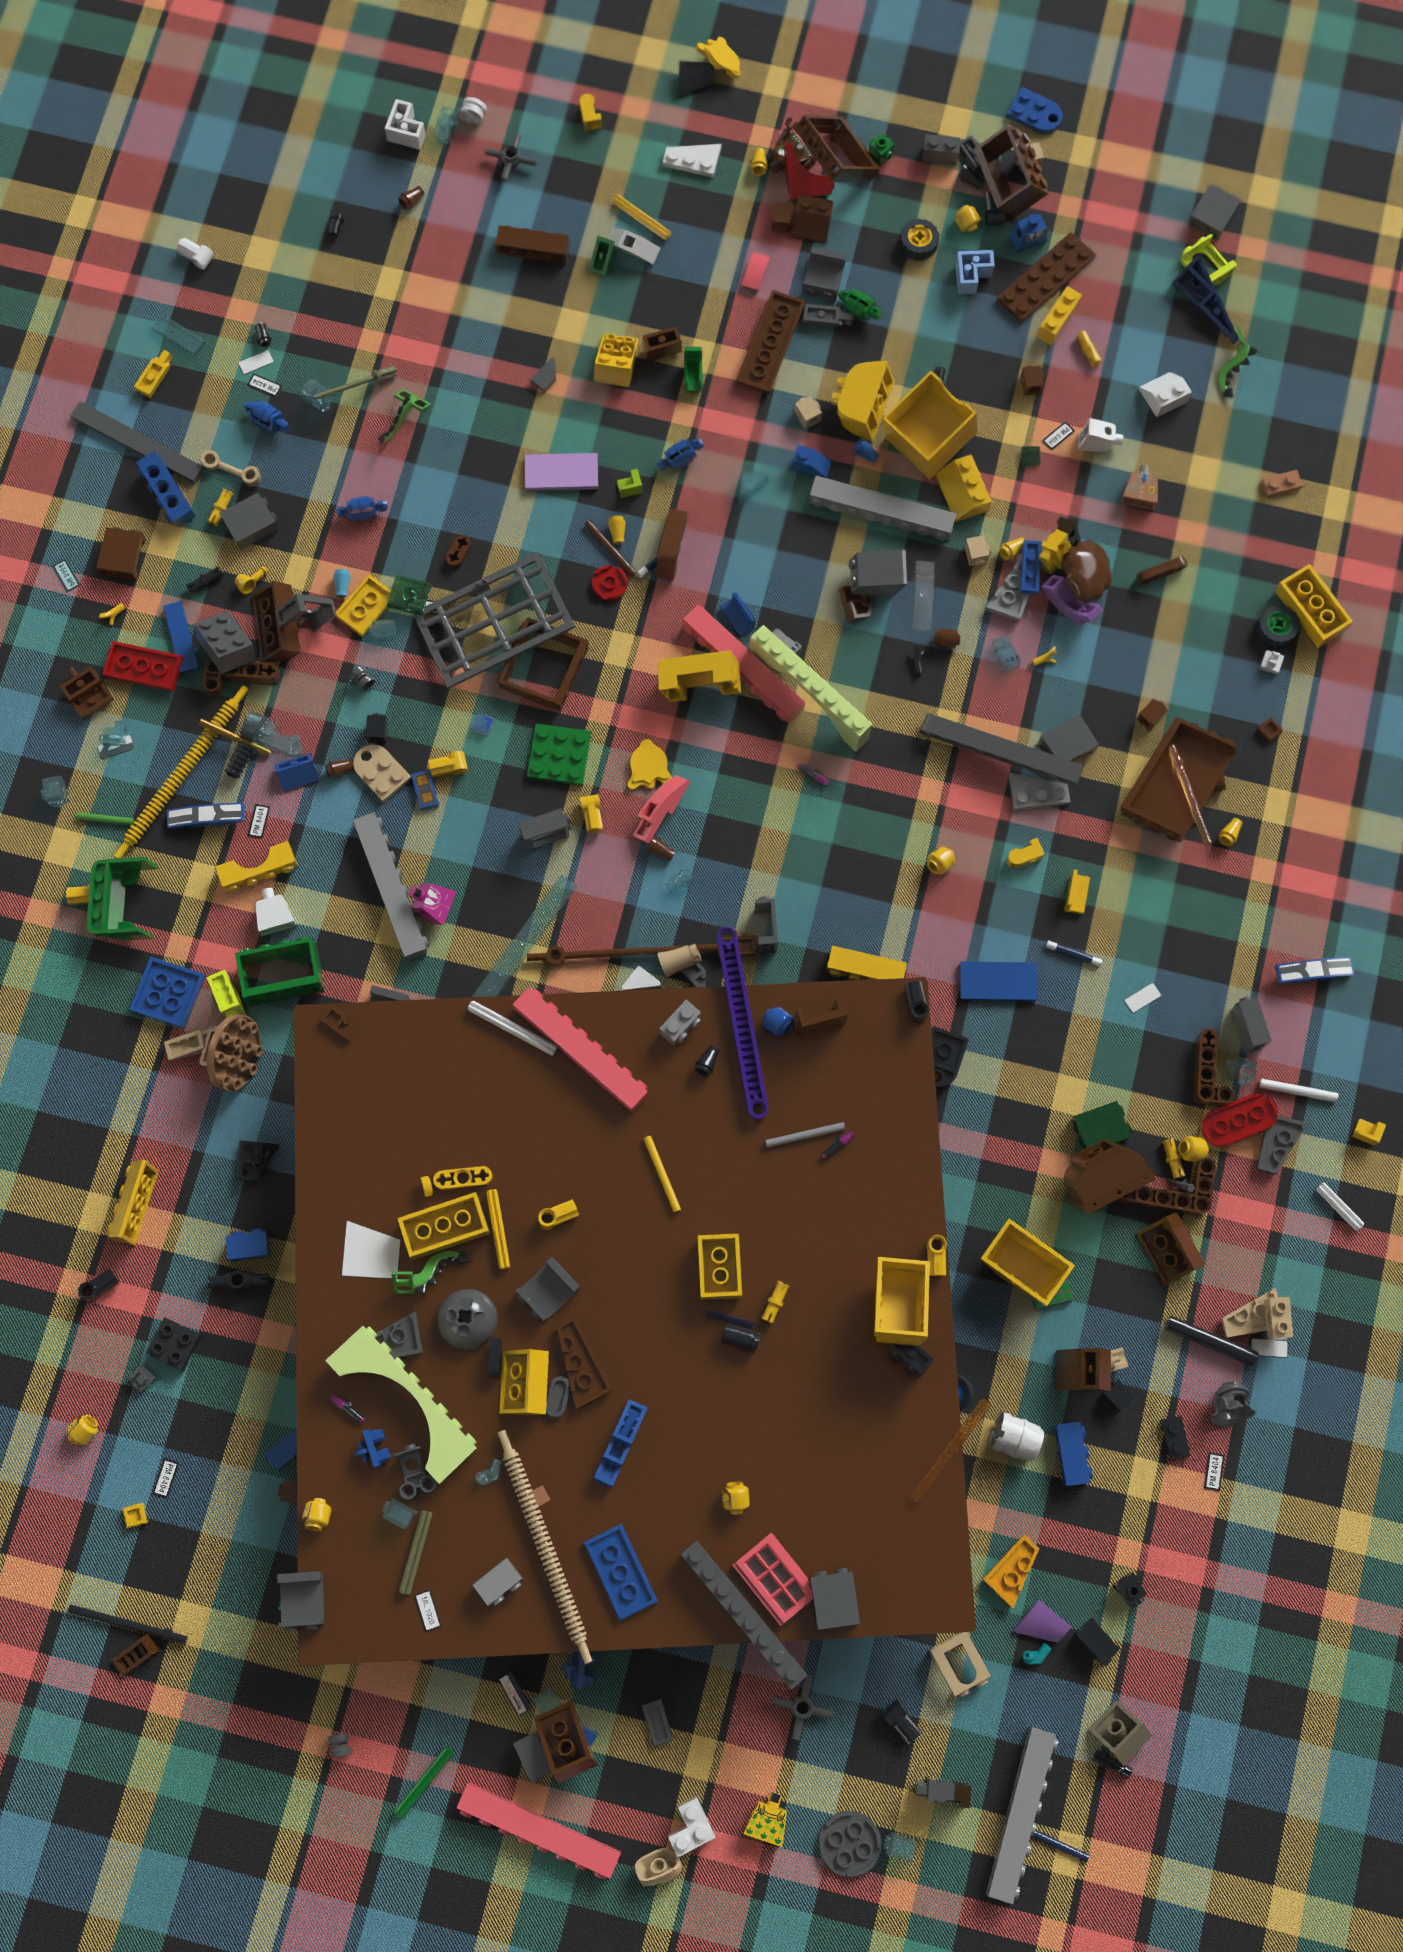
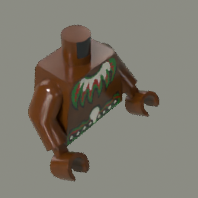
M792 118L786 120L785 125L787 128L783 129L774 146V162L769 165L774 174L780 170L786 174L783 143L793 144L794 153L798 161L808 171L817 161L794 132L791 133V130H794V127L797 125V122H794L790 127Z

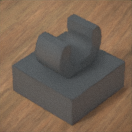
M141 1364L127 1379L140 1393H143L157 1378Z

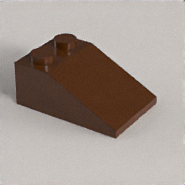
M573 1701L534 1717L552 1775L558 1783L597 1766L591 1745Z

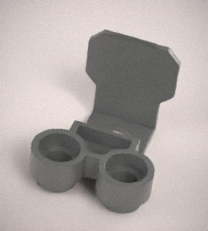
M415 1444L403 1447V1452L395 1453L391 1456L393 1459L398 1457L400 1460L405 1483L401 1485L399 1492L401 1497L407 1500L413 1499L416 1496L417 1488L419 1487L428 1493L433 1492L437 1487V1481L431 1475H426L419 1453L421 1447H416ZM411 1458L418 1461V1467L414 1471H410L406 1467V1462ZM427 1480L432 1481L433 1485L431 1488L425 1486ZM407 1487L412 1488L413 1492L411 1495L405 1493Z

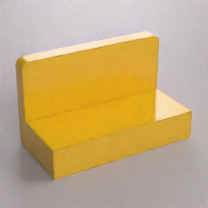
M1073 870L1070 876L1064 911L1083 915L1090 877L1077 875L1078 870Z

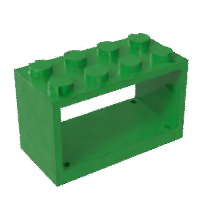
M300 937L297 941L292 942L284 940L278 942L277 945L264 944L257 949L245 948L235 953L242 997L249 1006L325 991L318 949L312 938ZM311 953L310 961L311 965H313V976L250 988L247 965Z

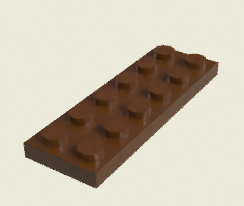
M1070 232L997 297V301L1018 321L1023 323L1093 261L1096 253Z
M772 290L736 379V384L770 395L805 307V300Z

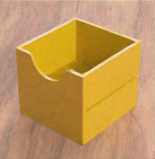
M930 371L883 417L885 438L928 479H931L977 433V412L967 403H962L947 390L942 380Z

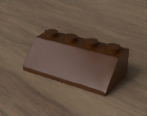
M272 581L252 595L260 662L286 661L301 653L296 620L286 628H280L275 613L276 609L293 597L290 584Z

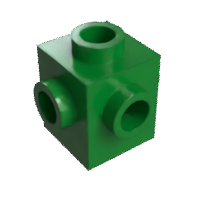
M881 133L869 142L868 153L876 164L881 167L892 158L894 144L890 138Z

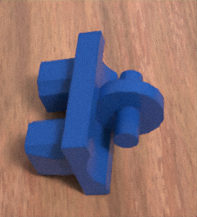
M367 1429L363 1431L368 1448H365L363 1441L357 1443L359 1451L354 1453L355 1457L362 1456L363 1463L369 1462V1453L374 1468L382 1467V1463L392 1459L388 1448L377 1451L375 1445L385 1440L383 1430L371 1431Z
M574 1652V1657H568L567 1665H561V1669L566 1670V1678L571 1679V1687L583 1689V1686L593 1685V1674L584 1673L585 1665H594L595 1654L590 1653L592 1661L584 1664L581 1653Z

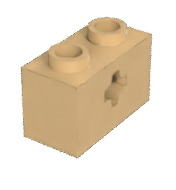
M1270 1297L1265 1299L1267 1340H1286L1292 1338L1290 1297Z

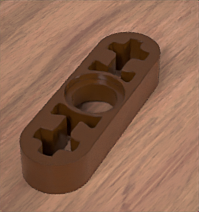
M1180 556L1139 572L1136 578L1140 585H1145L1182 571L1188 566V563L1184 556Z

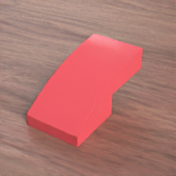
M753 252L742 286L759 291L770 257Z

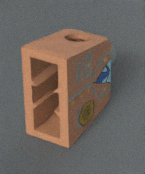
M1141 465L1139 472L1133 471L1131 473L1120 504L1154 511L1158 502V477L1150 474L1149 466Z

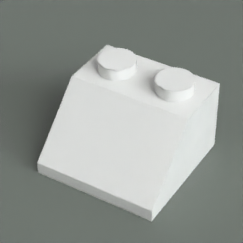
M1171 372L1139 387L1140 392L1156 417L1187 403L1192 393L1183 377Z

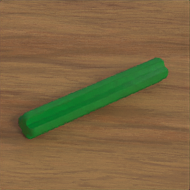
M446 1746L394 1810L393 1813L398 1818L402 1819L454 1755V1751L450 1747Z

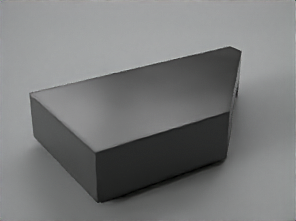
M554 357L531 378V383L544 393L556 382Z
M699 962L680 971L693 987H705L706 970Z

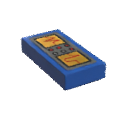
M430 770L411 774L421 810L439 806Z

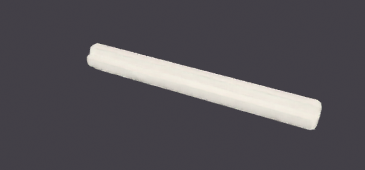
M471 1001L468 1010L471 1013L551 1056L555 1054L557 1050L555 1044L475 1001Z

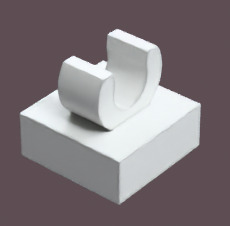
M1266 650L1260 669L1277 675L1284 656L1280 655V653Z

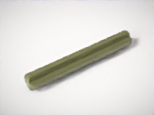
M421 1511L399 1589L401 1594H411L432 1518L431 1512Z

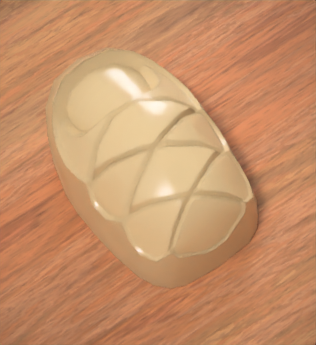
M665 1847L640 1858L635 1864V1870L642 1886H654L678 1877L682 1871V1862L674 1851Z

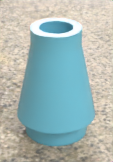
M336 569L335 574H333L336 597L344 598L347 597L351 579L350 571Z

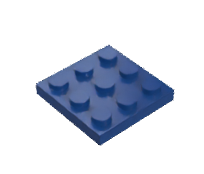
M150 956L129 1010L185 1029L206 975Z

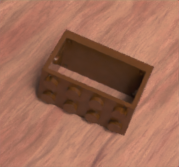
M1008 124L975 147L974 150L997 209L1016 217L1047 196L1049 192L1047 181L1041 174L1042 168L1036 162V153L1030 147L1028 135ZM1012 147H1014L1028 184L1015 193L1011 191L998 158Z

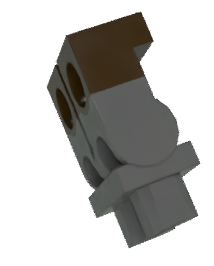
M927 1777L926 1782L915 1780L914 1794L925 1797L927 1802L934 1803V1799L938 1802L954 1800L958 1801V1805L961 1808L970 1809L971 1786L968 1783L935 1780L931 1777Z

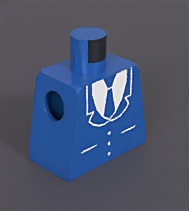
M1032 214L1028 218L1016 223L1010 236L1016 253L1047 242V226L1041 214Z

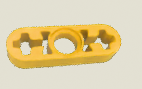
M486 1166L442 1170L434 1175L433 1182L439 1190L478 1187L490 1184L493 1175ZM481 1171L489 1174L485 1181H482L481 1178H474L476 1182L472 1183L471 1172H474L475 1176L481 1175ZM460 1173L469 1175V1180L464 1184L459 1183L457 1180ZM451 1174H454L455 1185H452V1181H446L443 1186L440 1182H437V1180L441 1179L442 1175L446 1179L452 1178Z

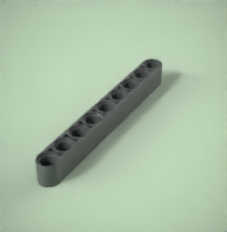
M929 713L926 714L920 729V733L928 737L1074 786L1078 784L1084 768L1076 762Z

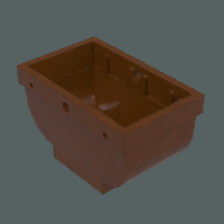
M1107 1139L1072 1155L1071 1158L1074 1163L1067 1168L1063 1179L1064 1186L1069 1195L1067 1196L1069 1204L1086 1215L1156 1180L1153 1171L1148 1168L1144 1158L1138 1152L1123 1145L1115 1144Z

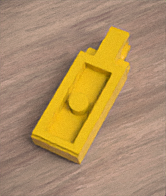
M163 350L159 358L151 359L134 385L135 391L148 398L152 397L171 366L169 363L172 360L171 353Z

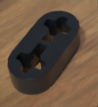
M491 1338L489 1378L500 1377L501 1338Z

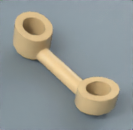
M206 450L201 454V462L207 470L213 471L219 468L241 477L245 484L250 487L258 485L261 481V474L254 466L240 470L221 462L220 457L213 450Z

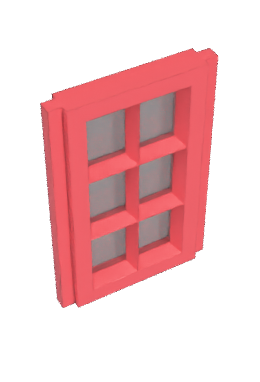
M772 1533L733 1564L736 1571L780 1626L813 1599L811 1581Z

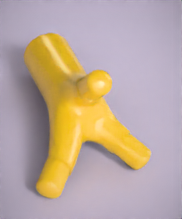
M120 603L110 611L100 613L99 618L110 617V625H113L116 615L126 608Z
M1053 646L1046 654L1033 659V665L1037 666L1044 662L1056 664L1057 661L1051 658L1056 653V646Z

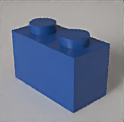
M252 1229L251 1233L243 1234V1231L231 1232L230 1236H226L227 1257L230 1262L271 1257L269 1234L263 1231V1229Z

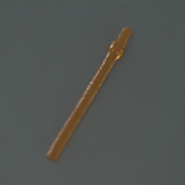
M1174 744L1170 745L1168 749L1172 757L1173 768L1177 770L1204 845L1209 846L1212 844V841L1184 770L1183 759L1179 756L1176 746Z

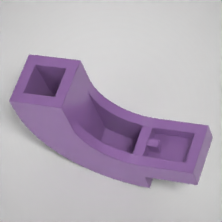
M1053 575L1041 586L1052 604L1067 618L1077 624L1084 625L1086 622H1092L1103 611L1099 604L1078 601L1066 584L1065 577Z

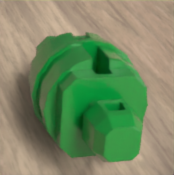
M852 289L850 292L841 290L838 294L839 299L844 302L847 311L853 313L855 317L868 321L870 318L880 320L883 315L882 311L877 308L875 300L868 296L867 293Z

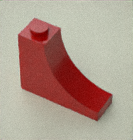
M783 143L788 199H798L799 195L808 197L831 195L832 190L835 189V184L828 175H818L808 171L798 161L794 153L793 144Z

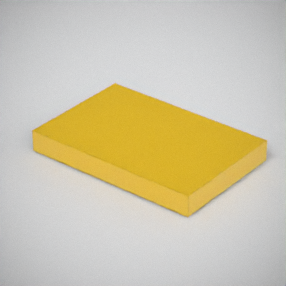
M368 574L336 611L335 618L363 638L398 596Z

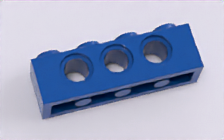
M156 451L136 462L139 466L138 473L149 482L147 484L148 489L152 494L155 493L157 495L156 502L161 509L165 508L167 511L165 516L170 524L174 523L179 527L196 516ZM159 472L156 478H152L155 473ZM165 487H168V490L165 493H162V490ZM177 502L176 507L171 508L172 503Z

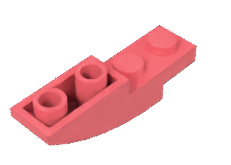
M674 776L657 789L639 812L638 817L641 818V821L632 836L649 844L666 813L673 814L690 781Z

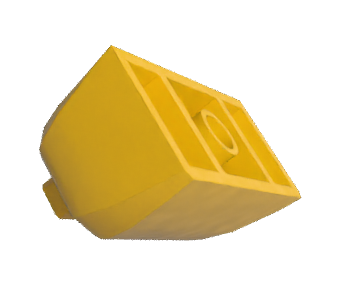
M888 361L865 362L855 365L848 372L846 378L838 377L836 387L837 390L842 391L841 393L833 392L831 396L832 404L838 406L837 413L843 427L851 433L872 442L875 439L894 385V378Z

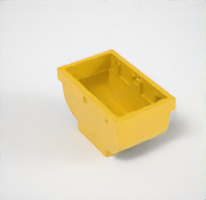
M1011 1219L1006 1221L980 1258L983 1263L994 1270L995 1274L1045 1307L1050 1303L1075 1266Z
M878 1257L874 1323L876 1342L921 1346L922 1342L927 1340L929 1261Z

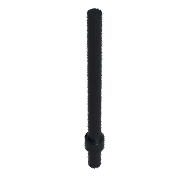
M72 1604L68 1608L69 1613L160 1637L163 1641H175L186 1644L188 1636L175 1633L172 1629H160Z

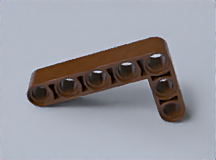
M1203 1158L1197 1162L1194 1167L1192 1183L1195 1189L1191 1194L1142 1186L1127 1194V1197H1121L1115 1201L1123 1204L1202 1216L1211 1209L1216 1164L1210 1158ZM1201 1164L1208 1165L1209 1172H1204L1201 1169ZM1199 1183H1204L1207 1190L1201 1191ZM1138 1192L1146 1194L1145 1201L1139 1199ZM1158 1195L1165 1197V1204H1161L1158 1201ZM1178 1198L1184 1200L1185 1207H1180L1177 1204ZM1197 1202H1202L1204 1204V1211H1201L1197 1208Z

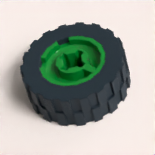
M1276 604L1275 606H1269L1268 609L1266 608L1257 621L1256 631L1261 641L1265 642L1268 646L1275 648L1284 647V645L1290 644L1297 635L1300 628V620L1296 612L1290 607Z

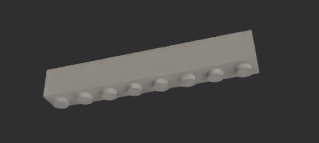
M815 476L809 498V503L816 507L823 506L830 508L834 512H845L853 517L859 516L868 521L882 522L886 526L893 525L905 531L918 532V534L923 536L930 535L938 540L949 541L957 514Z
M373 812L354 819V825L406 961L428 954L426 949L429 947L426 936H421L420 930L423 929L419 919L415 920L413 913L416 911L412 908L413 902H408L406 897L409 896L406 884L402 886L400 881L403 878L400 868H395L394 862L397 861L393 851L389 852L387 845H390L387 834H382L381 828H384L381 818H376Z
M1029 1726L986 1890L988 1897L1013 1904L1014 1899H1018L1020 1887H1018L1019 1878H1023L1026 1868L1023 1865L1024 1859L1029 1856L1031 1844H1028L1030 1836L1035 1834L1036 1814L1039 1815L1042 1807V1802H1039L1041 1793L1044 1794L1047 1788V1781H1045L1046 1773L1051 1771L1053 1760H1050L1052 1751H1056L1058 1739H1055L1056 1734Z

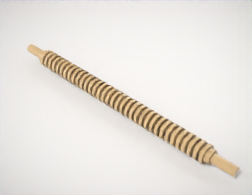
M500 1431L498 1436L505 1452L503 1453V1461L508 1460L505 1466H510L507 1468L508 1472L512 1471L509 1473V1477L514 1476L511 1482L516 1481L512 1485L513 1487L518 1486L515 1489V1493L520 1491L517 1494V1498L522 1497V1499L518 1501L519 1503L524 1502V1504L520 1505L521 1508L526 1507V1509L522 1510L523 1514L528 1513L524 1517L525 1519L530 1518L526 1522L527 1524L532 1523L528 1527L529 1529H534L530 1531L531 1535L536 1534L532 1537L533 1540L538 1539L534 1542L535 1545L540 1544L536 1548L537 1550H542L538 1552L539 1556L544 1555L540 1558L541 1561L546 1560L542 1564L543 1566H548L544 1568L545 1571H550L546 1574L547 1577L552 1576V1578L548 1579L549 1582H554L550 1586L556 1587L552 1590L553 1593L558 1592L554 1596L555 1598H560L556 1600L557 1603H562L558 1606L559 1609L564 1608L560 1612L561 1614L566 1613L562 1617L563 1619H568L564 1622L565 1625L570 1624V1626L566 1627L567 1630L572 1629V1631L568 1632L569 1635H574L570 1639L578 1645L584 1664L592 1661V1658L585 1643V1640H587L585 1635L587 1633L586 1631L581 1632L585 1628L584 1626L579 1627V1625L583 1624L582 1621H577L581 1617L580 1615L575 1616L579 1612L578 1610L573 1611L577 1607L576 1605H571L574 1603V1599L569 1600V1598L573 1597L572 1594L567 1595V1593L571 1592L570 1589L565 1590L568 1587V1583L563 1584V1582L567 1580L566 1578L561 1579V1577L565 1576L564 1573L559 1574L562 1571V1567L557 1568L560 1566V1562L555 1563V1561L559 1560L558 1557L553 1558V1556L557 1555L556 1552L551 1553L554 1550V1546L549 1547V1545L553 1543L552 1541L547 1542V1540L551 1539L550 1536L545 1537L549 1533L548 1531H543L546 1529V1525L541 1526L545 1523L544 1520L539 1521V1519L543 1518L542 1515L537 1516V1514L541 1513L540 1510H535L539 1506L538 1504L533 1505L537 1502L536 1499L531 1500L535 1496L534 1494H529L533 1492L532 1489H527L531 1487L530 1483L525 1484L529 1482L528 1478L523 1479L527 1476L526 1473L522 1474L525 1469H520L523 1464L517 1463L521 1459L516 1458L519 1454L515 1452V1449H512L506 1431Z

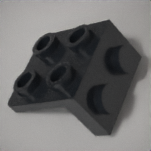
M892 1344L886 1351L889 1353L888 1358L895 1364L900 1363L905 1367L904 1372L911 1378L921 1377L934 1360L920 1346Z

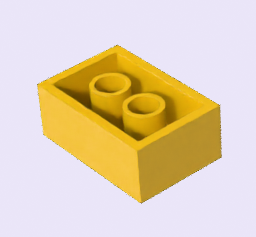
M739 1234L699 1235L698 1259L701 1300L742 1298Z

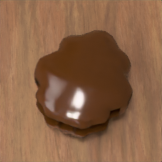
M1086 540L1078 542L1076 547H1070L1063 555L1062 566L1065 572V581L1076 599L1081 602L1099 600L1112 582L1110 561L1105 550L1093 541Z

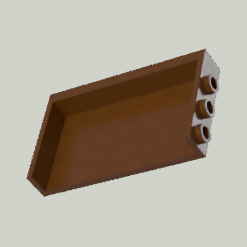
M1175 717L1120 806L1121 815L1132 819L1137 825L1149 827L1154 833L1165 835L1171 841L1182 843L1237 753V744L1229 738L1224 739L1218 736L1214 731L1202 729L1196 723H1189Z

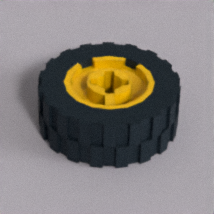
M913 219L902 228L899 241L900 249L910 259L912 258L916 261L928 259L937 250L939 231H937V227L932 222L926 219Z

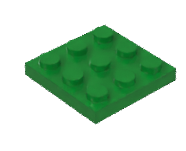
M536 724L527 778L583 786L591 731Z

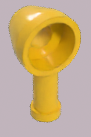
M262 566L251 577L239 574L235 578V584L240 592L245 595L249 594L254 590L256 582L269 572Z

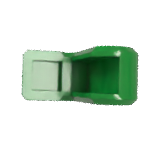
M700 346L684 348V385L686 392H701L703 390L702 348Z

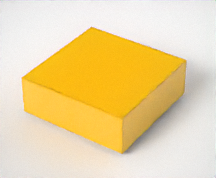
M144 1503L122 1508L127 1529L148 1523Z

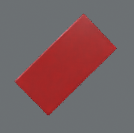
M112 641L102 676L104 678L174 692L184 657L178 654Z

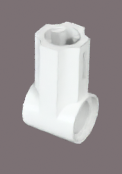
M186 238L180 239L176 248L177 253L190 259L194 265L202 270L207 267L215 256L214 252L207 246L201 245L200 247Z

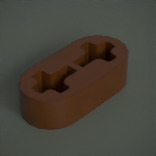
M467 535L457 536L448 550L446 562L450 568H459L471 550V540ZM466 541L467 546L463 545L460 549V543ZM456 554H458V561L454 560L453 562H451V558H455Z

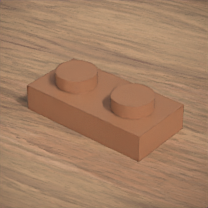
M1297 470L1266 477L1261 481L1267 497L1299 490L1303 487Z

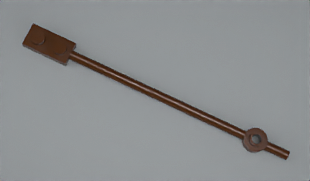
M756 935L737 936L740 955L757 956ZM732 936L721 937L724 942H729L733 938ZM718 944L696 945L699 952L718 951V958H720ZM686 945L564 952L559 946H552L546 953L527 954V961L547 960L552 966H560L565 959L657 955L660 952L678 949ZM557 954L559 958L554 960L552 956Z

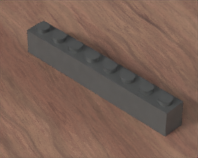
M698 1541L693 1543L681 1556L792 1690L807 1674Z

